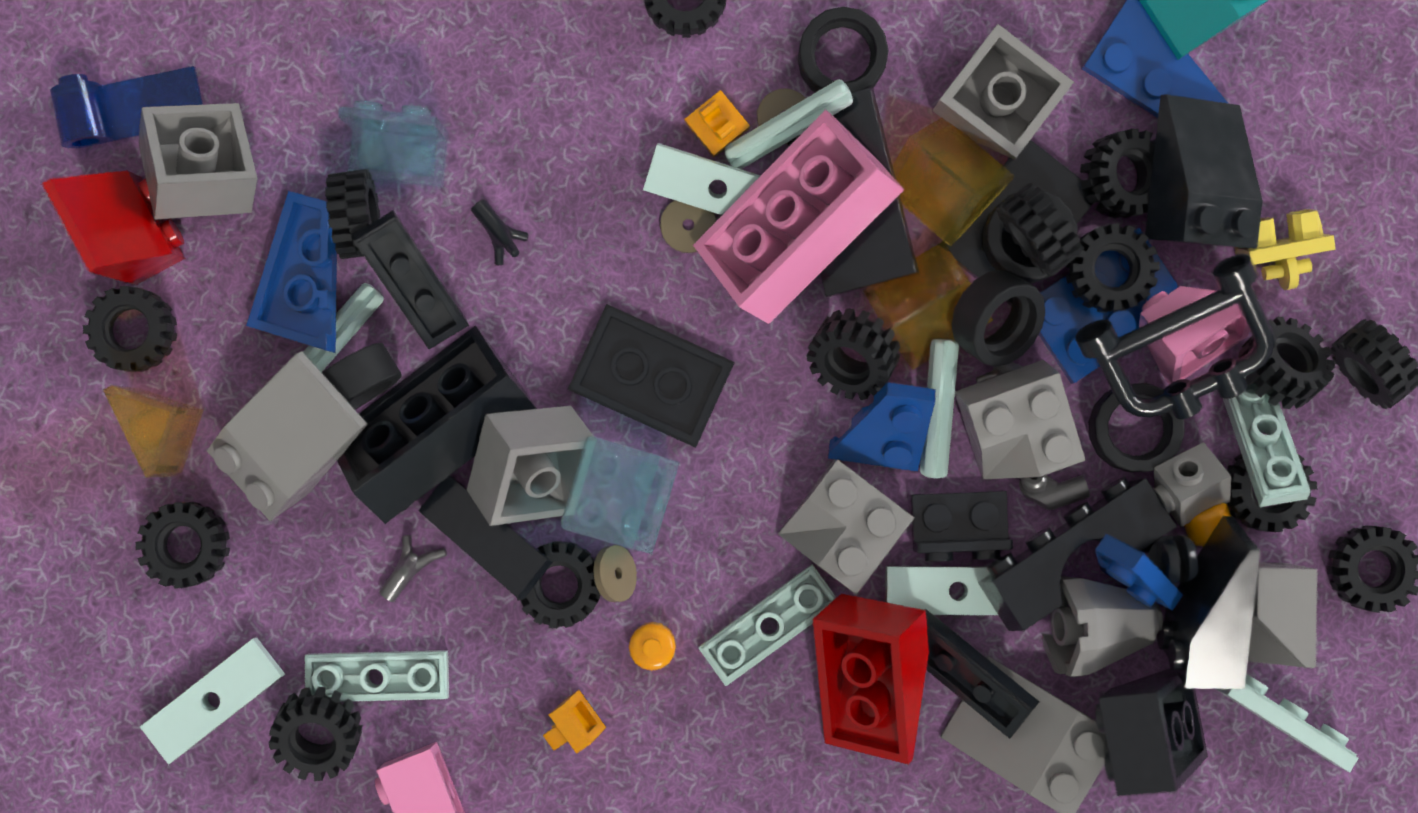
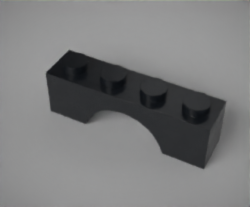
M1122 477L1101 490L1104 496L1103 499L1092 506L1085 502L1073 508L1063 516L1067 523L1052 532L1050 527L1041 530L1025 541L1028 546L1027 550L1015 558L1012 553L1006 554L987 567L990 575L979 581L978 584L1008 631H1025L1063 605L1060 591L1061 573L1068 557L1080 545L1090 540L1101 542L1104 536L1108 534L1130 547L1142 551L1177 527L1146 478L1128 482L1126 477Z

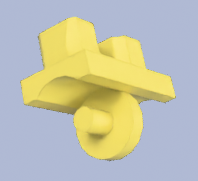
M1305 209L1287 213L1289 238L1276 240L1274 219L1269 217L1261 218L1257 249L1236 247L1234 248L1235 255H1249L1254 265L1275 261V265L1262 267L1263 279L1266 281L1278 278L1279 284L1284 290L1297 288L1299 274L1312 272V262L1309 258L1296 260V257L1336 249L1334 235L1323 234L1317 210Z

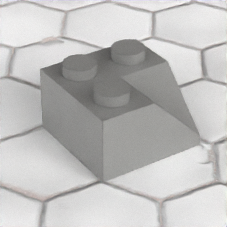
M997 24L932 111L968 139L1015 160L1073 85L1074 81Z
M239 103L141 107L138 144L154 219L252 213L257 174Z
M1041 360L955 391L973 453L983 479L1041 477L1086 461L1060 373L1046 361Z
M572 406L486 414L467 491L490 526L575 514L596 439Z
M834 459L778 532V535L857 595L913 521L914 517L838 459Z
M1259 562L1248 662L1316 668L1317 569L1289 563Z

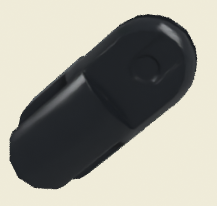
M1162 536L1140 551L1147 556L1172 584L1191 581L1198 573L1196 546L1193 540L1186 536Z

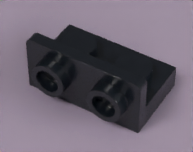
M1007 491L911 495V515L914 517L912 521L913 551L925 553V561L954 560L953 552L972 551V559L1001 558V550L1013 549V540L1009 539Z

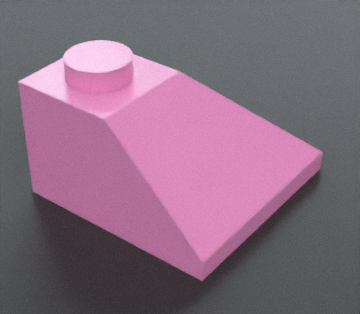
M1185 286L1178 287L1168 295L1165 291L1154 295L1143 305V312L1140 313L1139 327L1216 291ZM1237 303L1147 346L1168 384H1171L1174 381L1187 378L1248 337L1250 329Z

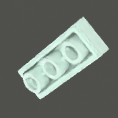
M657 143L643 190L723 215L760 175ZM714 180H721L726 184L727 190L722 194H715L710 190L709 184Z
M1255 383L1249 385L1239 396L1223 399L1259 507L1308 499L1311 490L1280 404L1278 403L1274 406L1268 403L1269 395L1266 393L1261 398L1254 393L1259 388Z
M811 564L701 644L698 649L724 685L727 686L813 624V618L829 605L836 596ZM768 617L778 621L777 630L771 634L764 633L760 629L761 622Z
M885 566V602L922 610L927 609L933 615H998L978 584L979 581L990 575L987 567ZM954 582H961L964 586V593L958 599H952L949 595V588Z
M255 637L146 721L140 728L169 765L283 677L285 673L259 639ZM210 692L216 693L219 696L220 705L218 708L210 705L208 701Z
M448 650L306 654L305 688L310 687L311 694L315 695L318 687H326L325 696L332 697L334 690L342 693L339 702H345L348 699L351 701L448 699ZM371 669H377L382 673L383 682L381 685L373 684L370 681L369 672Z
M1246 674L1245 689L1215 688L1324 759L1348 772H1351L1359 759L1356 757V753L1345 747L1349 738L1324 723L1320 730L1305 722L1309 715L1308 712L1285 698L1278 705L1264 696L1269 688Z

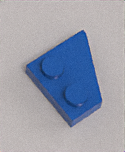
M887 382L874 395L873 402L863 407L852 418L851 427L840 438L834 436L830 440L828 459L918 472L935 405V389Z
M1108 534L1104 536L1095 549L1100 570L1129 586L1126 591L1144 605L1151 607L1154 602H1157L1173 611L1182 598L1183 594L1142 552Z

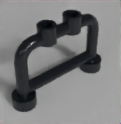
M1233 255L1222 260L1213 268L1212 274L1220 290L1125 335L1118 337L1111 321L1106 319L1091 322L1077 332L1075 341L1085 358H1096L1117 401L1125 411L1137 417L1151 418L1172 410L1175 418L1187 419L1193 417L1202 409L1200 397L1217 390L1221 398L1230 399L1239 396L1247 389L1248 384L1244 377L1254 373L1267 363L1272 356L1275 345L1273 330L1252 287V284L1258 278V273L1249 255ZM1238 303L1254 338V346L1248 354L1236 360L1233 358L1222 359L1214 363L1207 373L1192 380L1180 379L1174 381L1164 389L1162 394L1153 398H1141L1135 393L1119 358Z

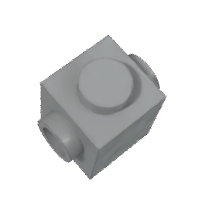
M1203 442L1154 467L1153 490L1166 511L1182 527L1190 523L1201 512L1215 505L1230 502L1231 475Z

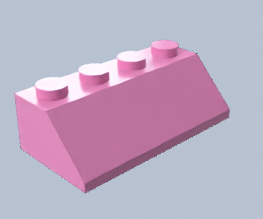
M825 109L693 246L736 304L743 310L770 324L904 189L880 161Z

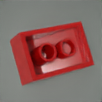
M125 170L51 178L41 183L89 272L138 285L185 259L179 248L185 242L175 223L171 219L166 221L164 219H154L146 178L142 179V177Z
M841 593L813 618L825 744L909 765L914 756L929 655L926 610Z

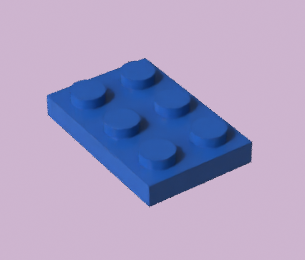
M1140 227L1134 231L1138 235L1143 233ZM1147 240L1146 244L1149 246V248L1152 247L1150 242ZM1116 251L1102 252L1095 262V274L1098 280L1109 287L1121 286L1129 276L1127 259ZM1158 254L1153 255L1154 262H1160V270L1156 271L1154 275L1155 278H1158L1156 286L1150 288L1148 292L1151 294L1145 300L1123 311L1101 313L1097 312V308L1085 307L1082 305L1084 300L1080 297L1075 298L1071 293L1075 289L1072 283L1067 284L1066 276L1040 292L1044 298L1046 313L1039 336L1071 384L1100 367L1096 358H1085L1075 341V335L1081 328L1091 322L1106 319L1111 321L1118 337L1139 328L1140 313L1143 312L1142 307L1150 298L1162 291H1165L1168 295L1179 287Z

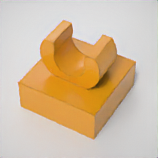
M721 90L684 119V122L713 158L722 152L728 144L737 140L750 129V125Z
M577 690L563 700L549 714V717L555 724L552 726V729L542 736L553 751L568 742L577 754L589 746L607 727L581 691Z

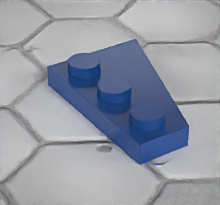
M1126 0L1082 67V70L1156 118H1158L1160 95H1174L1228 103L1189 54L1179 60L1176 58L1139 0Z
M288 191L246 326L336 353L337 252L331 237L332 228H329L328 223L330 218L329 212L326 210L327 201Z

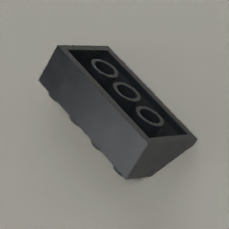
M475 325L360 412L359 415L367 425L339 457L337 462L353 494L386 524L476 455L486 414L537 408L524 388Z

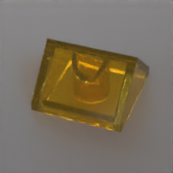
M943 118L909 136L892 165L896 181L904 189L900 194L902 206L950 247L1014 179V174L966 134Z
M944 240L916 257L919 273L876 284L863 290L877 317L884 321V329L891 328L895 333L892 341H899V351L912 370L929 360L930 346L933 339L945 338L954 340L951 326L954 308L962 293L971 284ZM990 317L988 323L993 321L992 317Z
M111 385L103 389L145 478L172 477L182 473L204 409L142 388Z

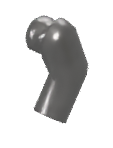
M1047 475L1020 478L1019 481L1020 490L1025 498L1046 510H1054L1090 497L1088 485L1082 475L1060 483Z

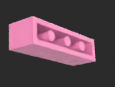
M437 742L384 762L376 770L379 776L375 778L378 796L384 805L390 804L393 813H465Z

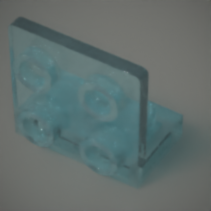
M354 101L353 108L339 107L338 117L353 130L348 171L368 169L372 175V180L377 182L443 188L449 132L437 117L430 116V109L418 106H402L401 113L382 111V104L370 101Z
M588 436L585 440L560 523L561 527L567 531L652 554L680 462L594 436Z

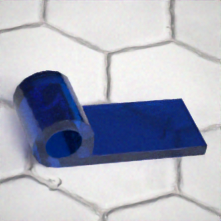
M195 66L101 85L95 81H88L85 74H71L60 77L58 79L59 84L50 89L60 142L64 148H84L139 136L141 107L203 105Z

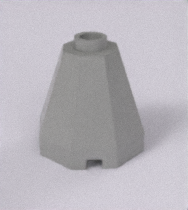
M1061 576L1060 591L1063 605L1050 613L1052 635L1042 633L1043 647L1054 673L1065 674V676L1069 677L1090 675L1153 644L1163 623L1160 607L1156 603H1153L1151 607L1144 605L1126 591L1127 589L1083 578Z

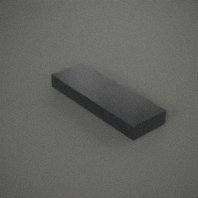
M394 210L352 234L354 243L428 349L433 348L469 326L464 314Z
M451 475L437 486L418 510L519 599L524 600L553 563L509 524L490 526L471 498L467 488Z
M925 609L929 648L926 670L1011 739L1040 701Z

